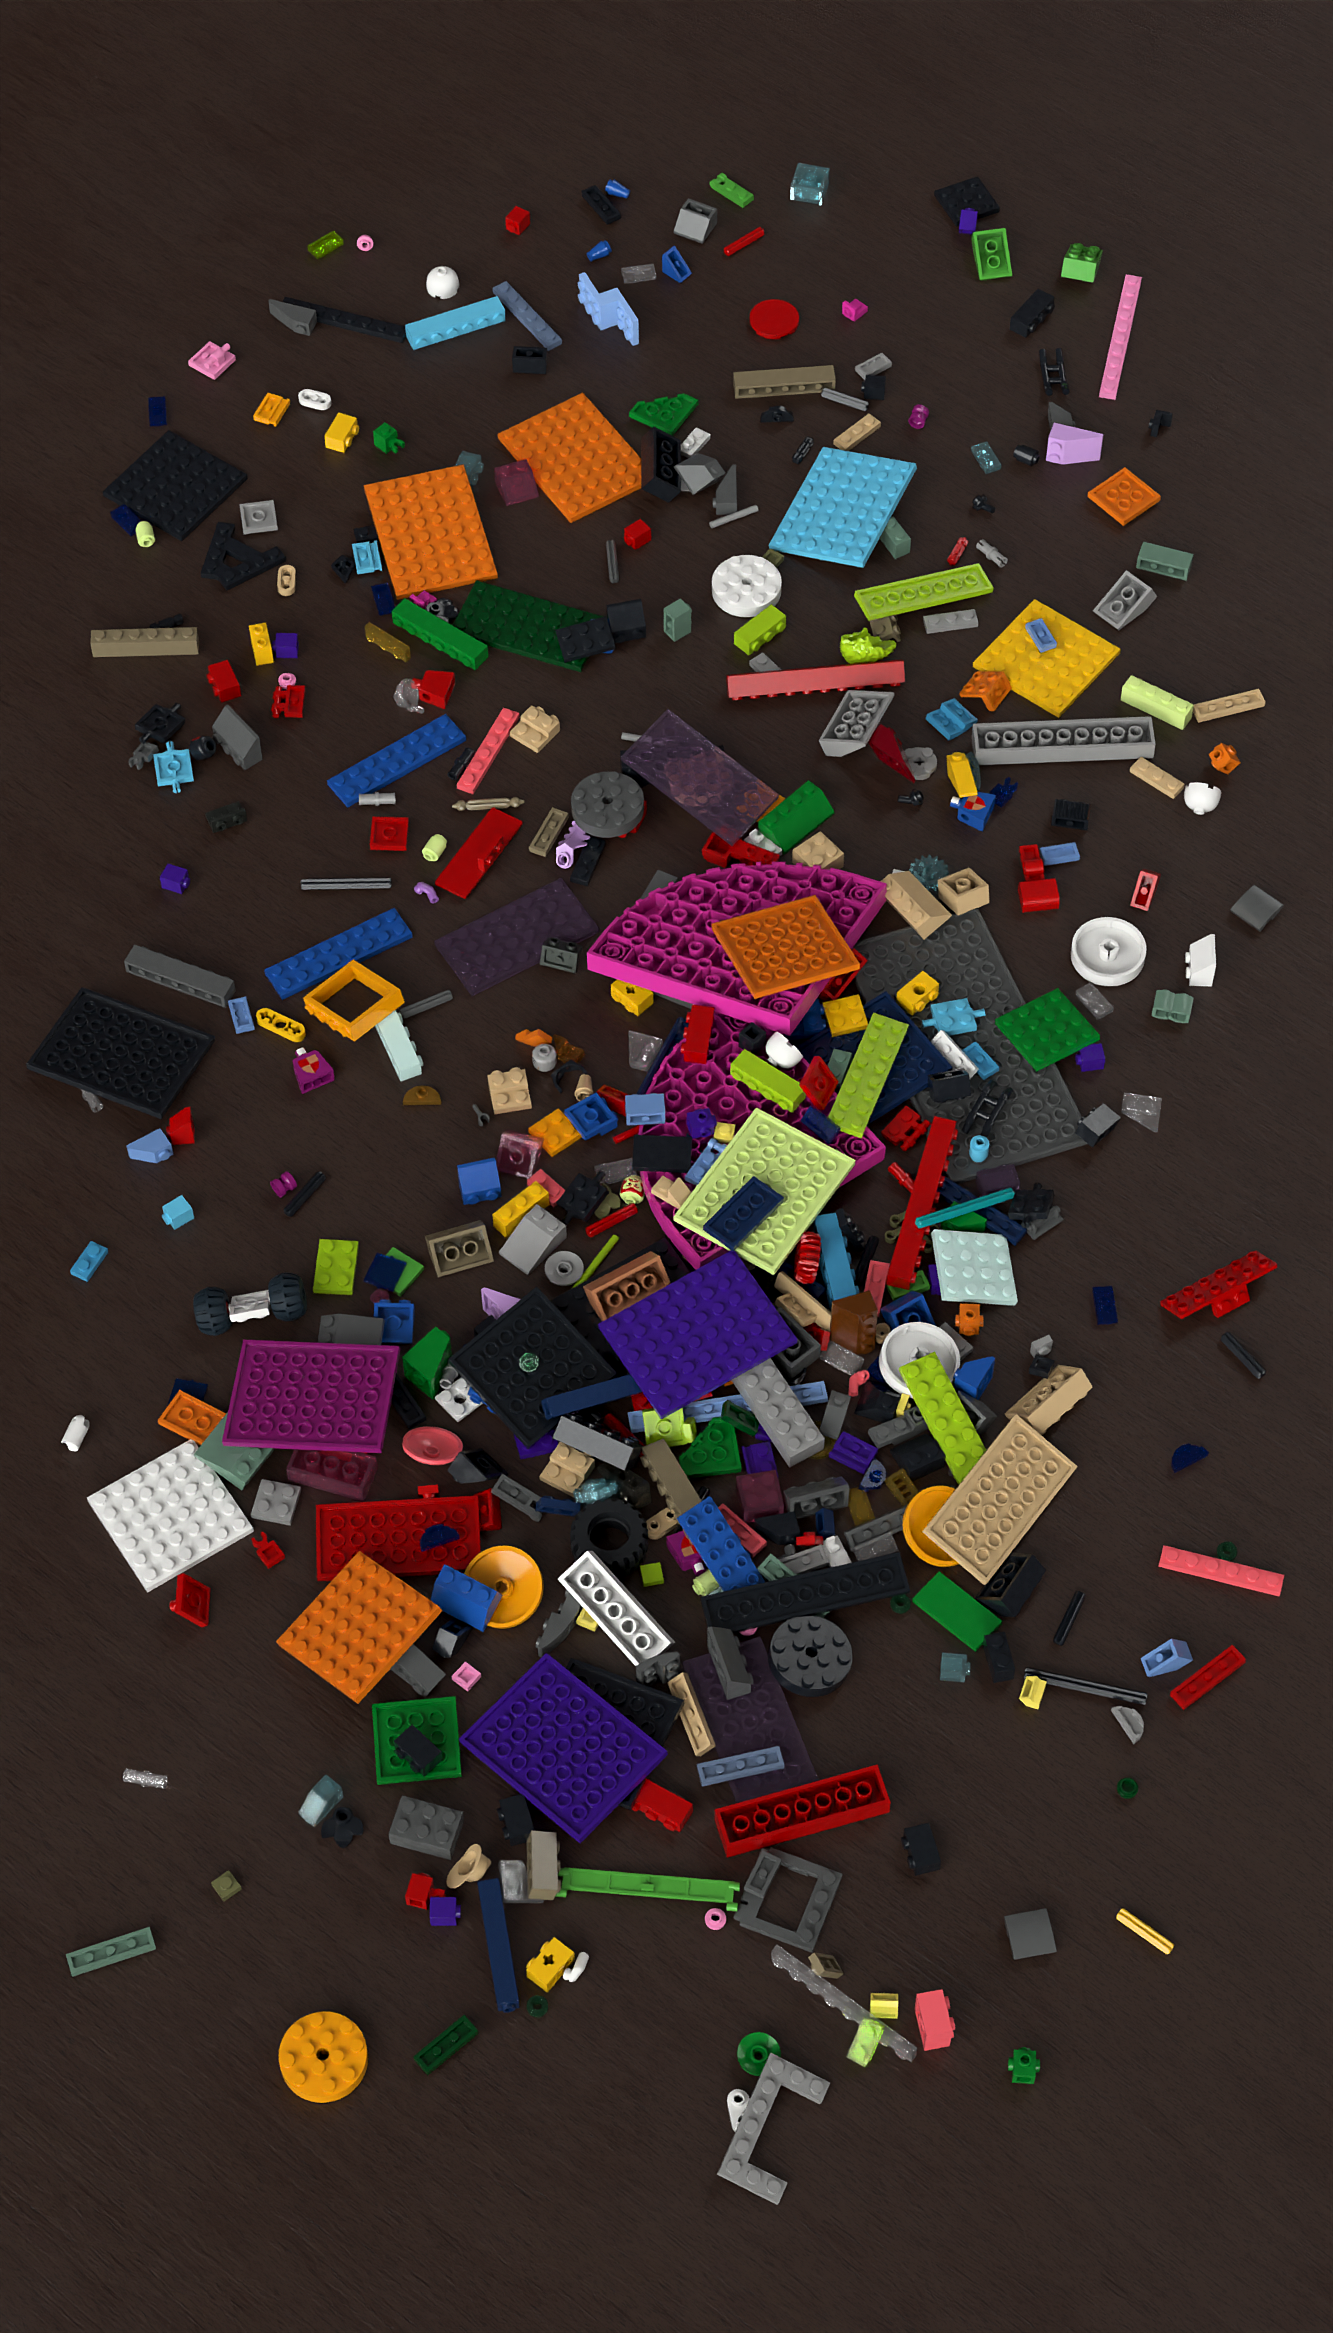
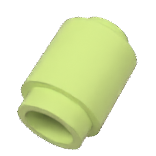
M147 521L139 522L135 529L138 544L142 547H149L155 542L153 528Z
M439 834L432 836L422 850L424 858L428 861H437L446 848L447 840Z
M709 1569L693 1579L694 1584L692 1587L698 1595L707 1596L720 1587Z

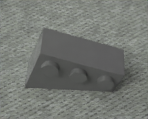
M414 1644L390 1668L413 1686V1689L418 1694H423L424 1696H427L446 1675Z

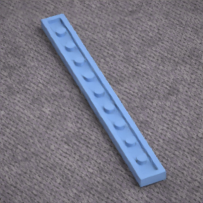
M824 1381L790 1386L802 1406L828 1402ZM741 1394L695 1401L683 1407L684 1421L687 1417H694L696 1423L711 1421L712 1418L721 1417L722 1405L727 1400L752 1414L753 1412ZM642 1410L628 1412L631 1432H644Z

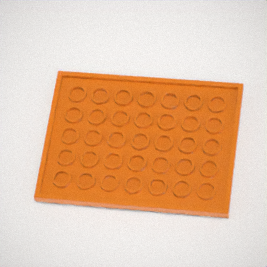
M583 392L498 433L500 442L570 523L641 489V458Z
M464 464L364 485V491L397 600L408 598L412 594L417 596L424 590L431 593L473 584L476 580L483 582L498 578Z

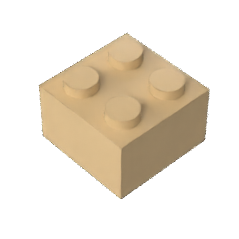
M820 831L793 849L792 863L794 865L796 863H803V866L808 867L819 865L821 869L830 870V868L841 869L844 867V853Z
M970 868L938 879L939 898L957 915L964 914L989 903V885Z

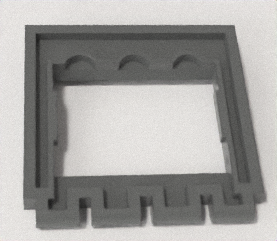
M770 1847L769 1851L761 1849L759 1856L763 1850L782 1859L781 1865L788 1867L789 1870L817 1878L797 1932L756 1918L763 1899L745 1890L740 1901L747 1905L739 1903L738 1911L735 1912L733 1918L740 1921V1926L813 1953L843 1874Z

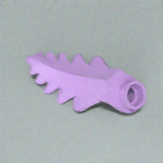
M572 821L573 827H569L570 833L564 835L565 840L559 841V846L556 847V863L564 869L573 865L574 849L586 846L588 843L584 842V840L590 839V836L585 835L586 832L579 828L575 821Z

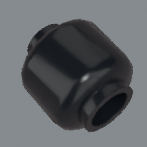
M203 735L194 738L190 742L189 750L196 760H204L215 754L216 744L210 736Z

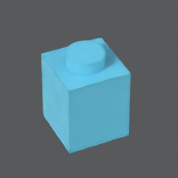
M182 1195L162 1206L164 1213L162 1218L174 1230L194 1219L192 1207Z

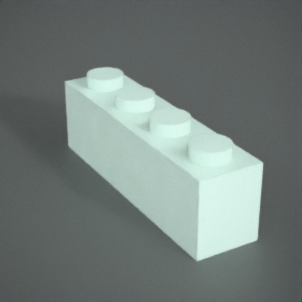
M394 1010L375 1027L400 1081H404L422 1074L421 1066H423L421 1056H417L415 1053L417 1049L414 1041L410 1042L408 1028L402 1025L403 1018L401 1013H397Z

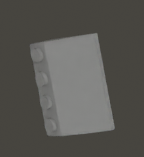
M848 690L819 739L825 755L842 757L865 747L895 695L894 692Z

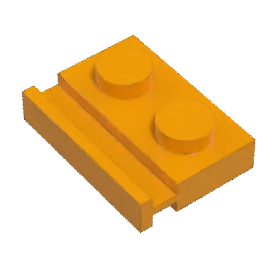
M267 393L253 415L254 420L268 425L271 423L276 427L289 407L290 399L287 398L286 400L281 396Z

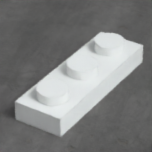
M940 1030L931 1040V1043L950 1063L953 1070L964 1068L968 1072L970 1079L979 1070L945 1031Z

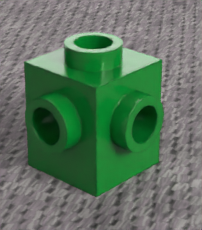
M1026 2047L1013 2051V2056L1008 2058V2070L1012 2071V2083L1034 2084L1036 2072L1040 2071V2059H1036V2051H1031L1030 2048Z

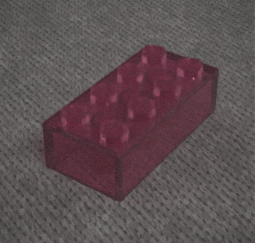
M294 1449L286 1471L289 1481L364 1502L378 1470L375 1456L361 1452Z

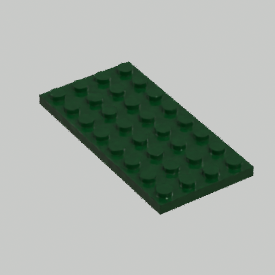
M476 580L453 626L487 646L581 672L588 657L564 663L555 630L604 616Z

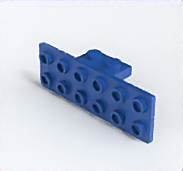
M710 1496L677 1517L678 1522L723 1592L765 1582L752 1562L750 1554L741 1545L740 1538L733 1532Z

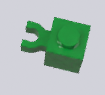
M386 422L373 431L374 445L386 454L391 450L395 454L398 453L397 446H400L402 449L405 447V442L398 439L397 430Z

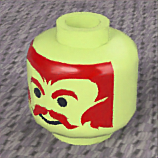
M631 1175L625 1178L621 1185L620 1197L627 1204L642 1202L645 1192L641 1177Z

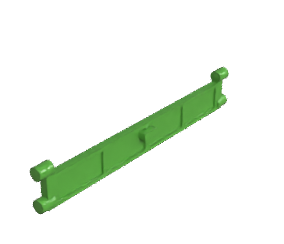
M566 1867L560 1868L558 1876L563 1877L562 1888L559 1893L557 1892L556 1897H567V1890L727 1903V1911H738V1903L733 1902L734 1891H740V1883L735 1881Z

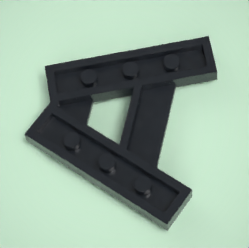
M218 522L201 570V578L218 580L228 591L286 562V556L277 546L261 553L232 538L235 524ZM226 555H229L243 563L231 568L224 564Z

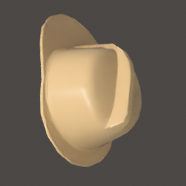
M473 1844L470 1846L464 1856L450 1870L446 1881L449 1888H457L465 1881H478L484 1876L491 1865V1861L481 1853L480 1845Z

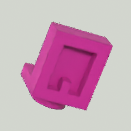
M857 299L850 303L845 300L842 304V314L854 322L868 312V306Z
M425 590L417 597L414 594L410 595V601L425 610L429 603L437 601V598Z

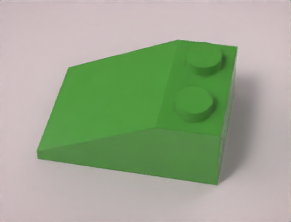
M1006 229L973 232L971 239L979 280L1011 277L1012 269Z

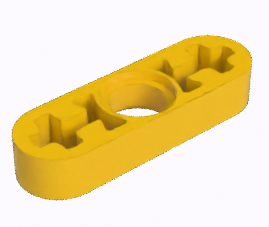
M262 1008L256 1014L257 1023L260 1026L293 1042H300L306 1036L305 1028L302 1024L271 1009ZM279 1022L286 1023V1026L283 1028L276 1027V1024Z

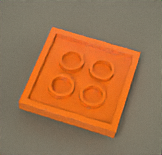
M1126 467L1088 492V498L1123 526L1158 503L1161 499L1157 492Z

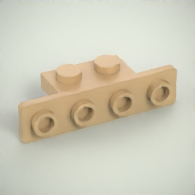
M783 1271L779 1272L774 1287L783 1296L776 1299L775 1305L779 1308L782 1307L802 1328L815 1322L822 1329L830 1331L831 1312Z

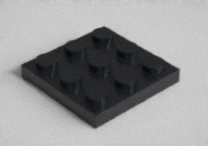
M978 176L934 191V196L956 227L960 225L961 210H965V208H972L978 211L977 220L1000 211V207Z

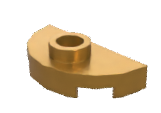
M421 1085L408 1090L404 1095L403 1105H441V1099L435 1089L430 1086Z

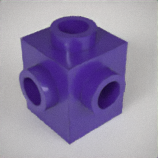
M709 1108L689 1112L686 1118V1124L692 1139L708 1137L714 1134V1126H717L715 1115H711Z

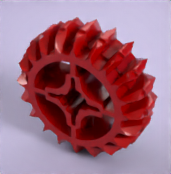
M804 1232L797 1243L793 1273L795 1281L800 1282V1284H812L816 1279L821 1250V1238L817 1233Z

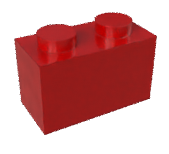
M228 660L208 666L207 680L209 684H213V693L215 697H219L221 703L241 696L240 685Z

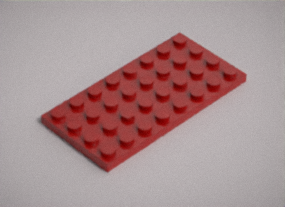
M478 1495L316 1505L317 1581H332L359 1551L396 1577L438 1575L444 1564L464 1573L469 1563L481 1553Z

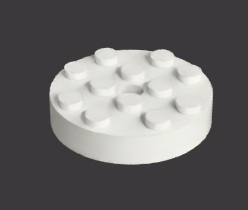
M753 555L733 556L722 562L713 573V599L722 610L731 615L755 617L771 604L775 607L781 596V575L778 569L763 557Z
M1113 917L1096 918L1083 924L1073 937L1071 947L1073 966L1083 978L1094 984L1102 986L1125 984L1137 977L1144 966L1146 957L1145 939L1141 932L1127 921Z
M924 1322L905 1323L893 1329L884 1340L879 1355V1367L884 1380L892 1389L899 1394L904 1393L910 1395L909 1398H913L898 1370L899 1367L935 1352L950 1382L953 1384L955 1381L953 1376L960 1367L959 1350L954 1340L941 1328Z

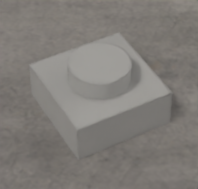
M1050 1335L1031 1343L1030 1353L1034 1358L1036 1355L1045 1356L1051 1351L1053 1340Z

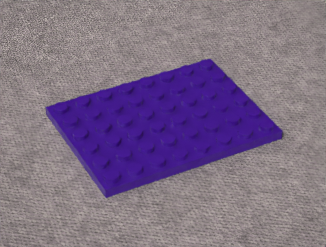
M732 1250L598 1324V1328L660 1419L669 1416L797 1343L796 1336L737 1253Z
M547 1653L459 1738V1742L520 1794L524 1795L527 1800L579 1843L668 1755L667 1750Z

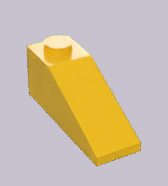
M955 752L952 755H947L948 777L959 797L978 795L970 764L965 753Z

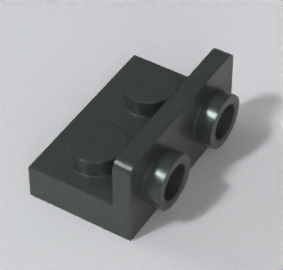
M239 801L205 813L213 833L247 821L246 811L241 807Z
M555 937L547 938L542 945L540 965L576 973L579 954L583 946L577 945L575 942L561 941Z

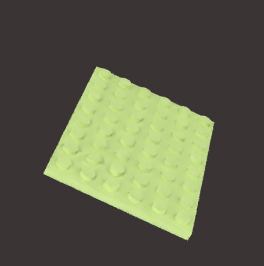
M755 1108L674 1215V1221L731 1251L705 1232L703 1225L755 1176L783 1196L784 1202L735 1252L739 1257L774 1275L799 1242L803 1233L807 1231L854 1167L856 1160L770 1114Z

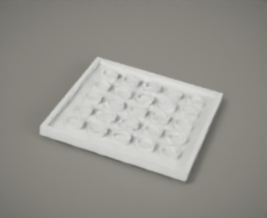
M191 1439L87 1497L92 1509L147 1593L254 1532L253 1527L216 1472L194 1456L199 1447Z

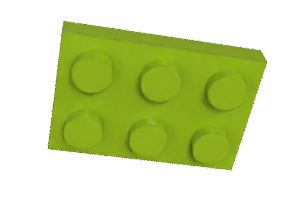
M319 1240L313 1285L314 1293L353 1295L359 1248L358 1241Z

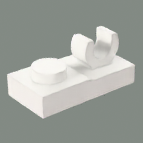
M696 427L681 444V455L687 458L696 455L710 440V434Z
M756 828L744 839L747 843L780 856L782 855V849Z
M838 1535L835 1537L831 1536L823 1541L824 1545L822 1547L828 1558L829 1567L852 1563Z

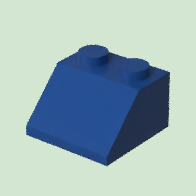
M495 1158L457 1165L459 1188L464 1205L476 1204L485 1200H495L501 1197V1186Z
M910 1291L880 1309L891 1331L902 1324L910 1322H924L936 1326L923 1294L915 1291Z
M991 1356L965 1362L961 1369L958 1368L953 1376V1379H955L953 1387L956 1393L962 1391L979 1400L993 1378L995 1358Z

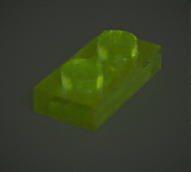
M331 231L307 247L308 251L319 259L344 243L337 233Z
M867 2016L863 2017L847 2058L865 2068L868 2067L885 2026Z

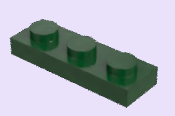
M463 2015L413 2056V2059L428 2076L479 2034L478 2030Z

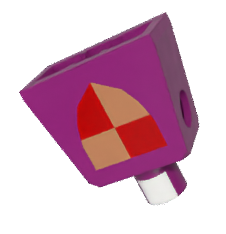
M305 1048L296 1050L295 1055L297 1058L293 1059L292 1062L302 1094L335 1080L333 1068L317 1050L307 1053Z
M684 1531L666 1536V1546L681 1570L692 1569L695 1576H699L706 1571L705 1562L690 1539L686 1538Z

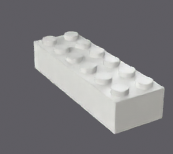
M586 1551L558 1578L562 1585L635 1666L649 1658L664 1654L675 1643L593 1551Z

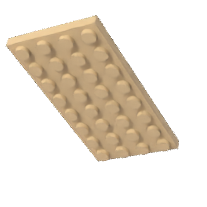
M1015 1414L922 1532L985 1585L1078 1466Z

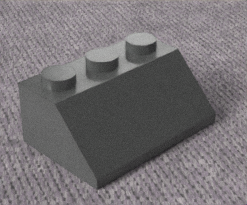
M226 705L212 726V737L217 744H221L227 755L230 754L233 757L234 762L238 766L241 765L246 770L263 760L260 739L229 705Z
M842 1476L829 1477L820 1482H809L800 1487L793 1486L783 1491V1502L786 1511H795L797 1519L815 1515L822 1508L836 1510L848 1507L849 1485Z
M708 1627L707 1646L727 1700L751 1693V1685L754 1682L751 1673H747L745 1666H747L744 1654L740 1655L738 1650L740 1648L738 1637H734L730 1629Z

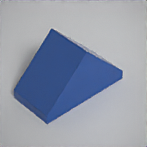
M675 245L662 255V272L681 283L692 274Z

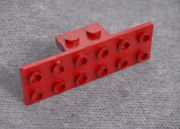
M491 808L436 879L435 885L466 899L522 826V821L498 809Z
M1258 1251L1249 1252L1246 1256L1232 1261L1231 1264L1216 1270L1207 1277H1203L1192 1285L1184 1287L1179 1292L1167 1296L1166 1299L1160 1301V1304L1180 1319L1211 1304L1214 1316L1219 1318L1249 1302L1250 1297L1246 1284L1278 1267L1277 1263Z

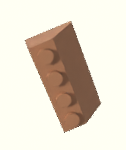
M650 1251L583 1286L591 1306L601 1321H604L671 1283L660 1256Z

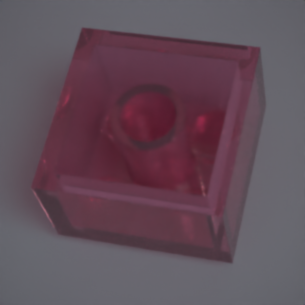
M776 1470L736 1476V1491L742 1518L745 1523L754 1522L755 1518L784 1513V1503Z

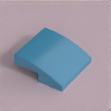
M955 698L942 703L940 709L930 712L926 716V720L948 740L961 735L971 728L973 724L977 723L978 720Z

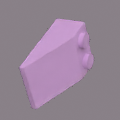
M1054 423L1048 438L1046 461L1058 464H1071L1100 460L1103 434Z
M485 1287L481 1289L483 1310L489 1316L492 1314L496 1319L521 1300Z

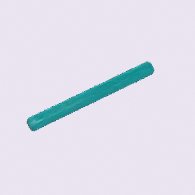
M1006 1188L917 1217L915 1225L921 1229L1013 1199L1015 1192L1012 1188Z

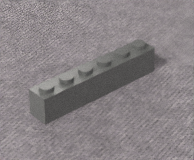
M134 944L124 960L126 972L224 1008L227 1007L228 1000H231L236 992L234 980L231 978L220 976L210 970L201 969L194 964L184 963L177 958L173 959L163 953L151 951L144 946L140 947Z

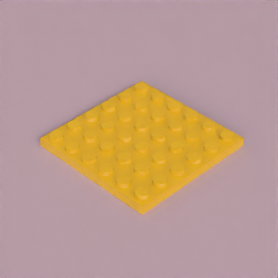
M1034 599L973 662V667L979 671L1004 672L1012 687V691L1059 718L1120 654L1121 649ZM1042 618L1057 642L1056 648L1040 653L1025 629L1026 623Z

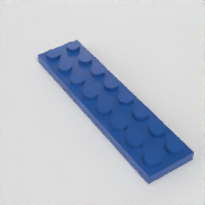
M444 714L328 779L327 785L348 808L359 802V794H373L465 742L466 736Z
M393 908L265 969L264 972L283 1000L331 977L351 960L354 959L361 963L413 938V935L397 910Z

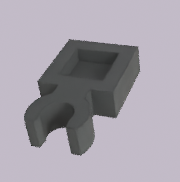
M142 742L133 752L134 756L128 761L130 767L136 764L137 769L140 770L143 767L144 761L150 762L154 757L153 754L159 752L158 746L148 742L143 744Z

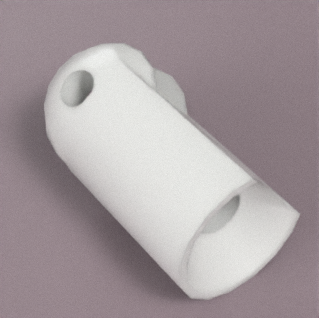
M76 1415L71 1420L61 1443H66L71 1451H78L89 1429V1421L83 1415Z

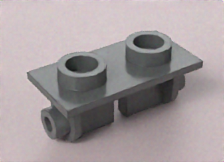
M1057 1205L1051 1206L1047 1219L1030 1221L1029 1228H1027L1028 1235L1035 1240L1062 1222L1064 1219L1059 1215V1212H1061L1060 1208Z

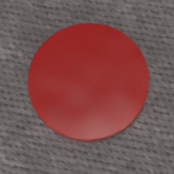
M770 299L762 301L753 307L750 312L749 321L759 336L767 339H780V337L793 334L799 325V313L792 304L786 301Z

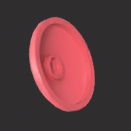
M426 1426L412 1429L404 1435L402 1442L404 1451L412 1459L428 1465L451 1463L458 1453L463 1450V1443L456 1434L439 1427Z

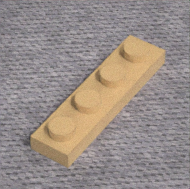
M1255 689L1194 704L1193 713L1199 723L1264 707L1265 700L1260 690Z
M682 1672L670 1680L668 1686L672 1696L684 1700L685 1704L680 1712V1717L695 1755L702 1756L716 1745L687 1673Z

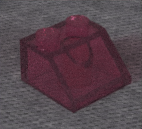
M527 459L494 468L495 483L506 506L539 497L534 475Z
M507 1129L501 1135L496 1160L497 1170L529 1179L533 1176L539 1162L544 1138Z

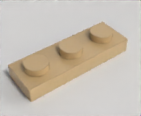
M867 414L835 438L833 445L840 450L849 451L879 429L881 422L872 415Z
M1140 757L1130 767L1131 773L1172 799L1184 789L1185 784L1143 757Z

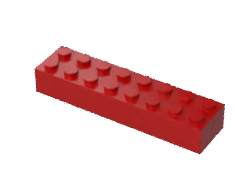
M873 1765L715 1809L714 1820L726 1857L728 1858L889 1813L891 1802L878 1765Z

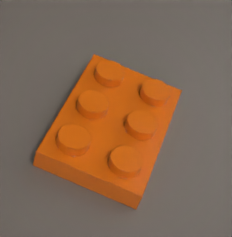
M179 1390L158 1419V1424L188 1440L195 1441L196 1444L201 1446L226 1413Z

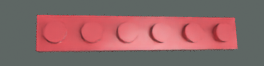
M503 707L458 781L457 789L470 794L475 793L508 738L510 731L519 720L520 714L518 712Z
M1163 1545L1158 1566L1275 1596H1280L1284 1579L1282 1574Z

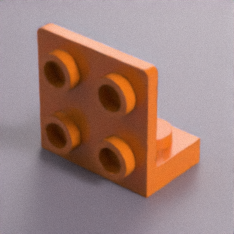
M977 671L963 687L959 695L960 697H980L983 699L988 711H995L1012 687L1004 672Z

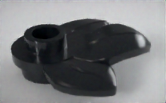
M440 598L426 606V611L449 623V619L457 618L459 610L452 605L453 600L449 598Z
M339 1807L333 1812L331 1818L324 1821L321 1828L322 1838L334 1837L336 1844L341 1848H345L351 1843L353 1835L363 1834V1823L360 1819L353 1816L351 1809ZM341 1816L347 1817L344 1821H341L339 1818Z

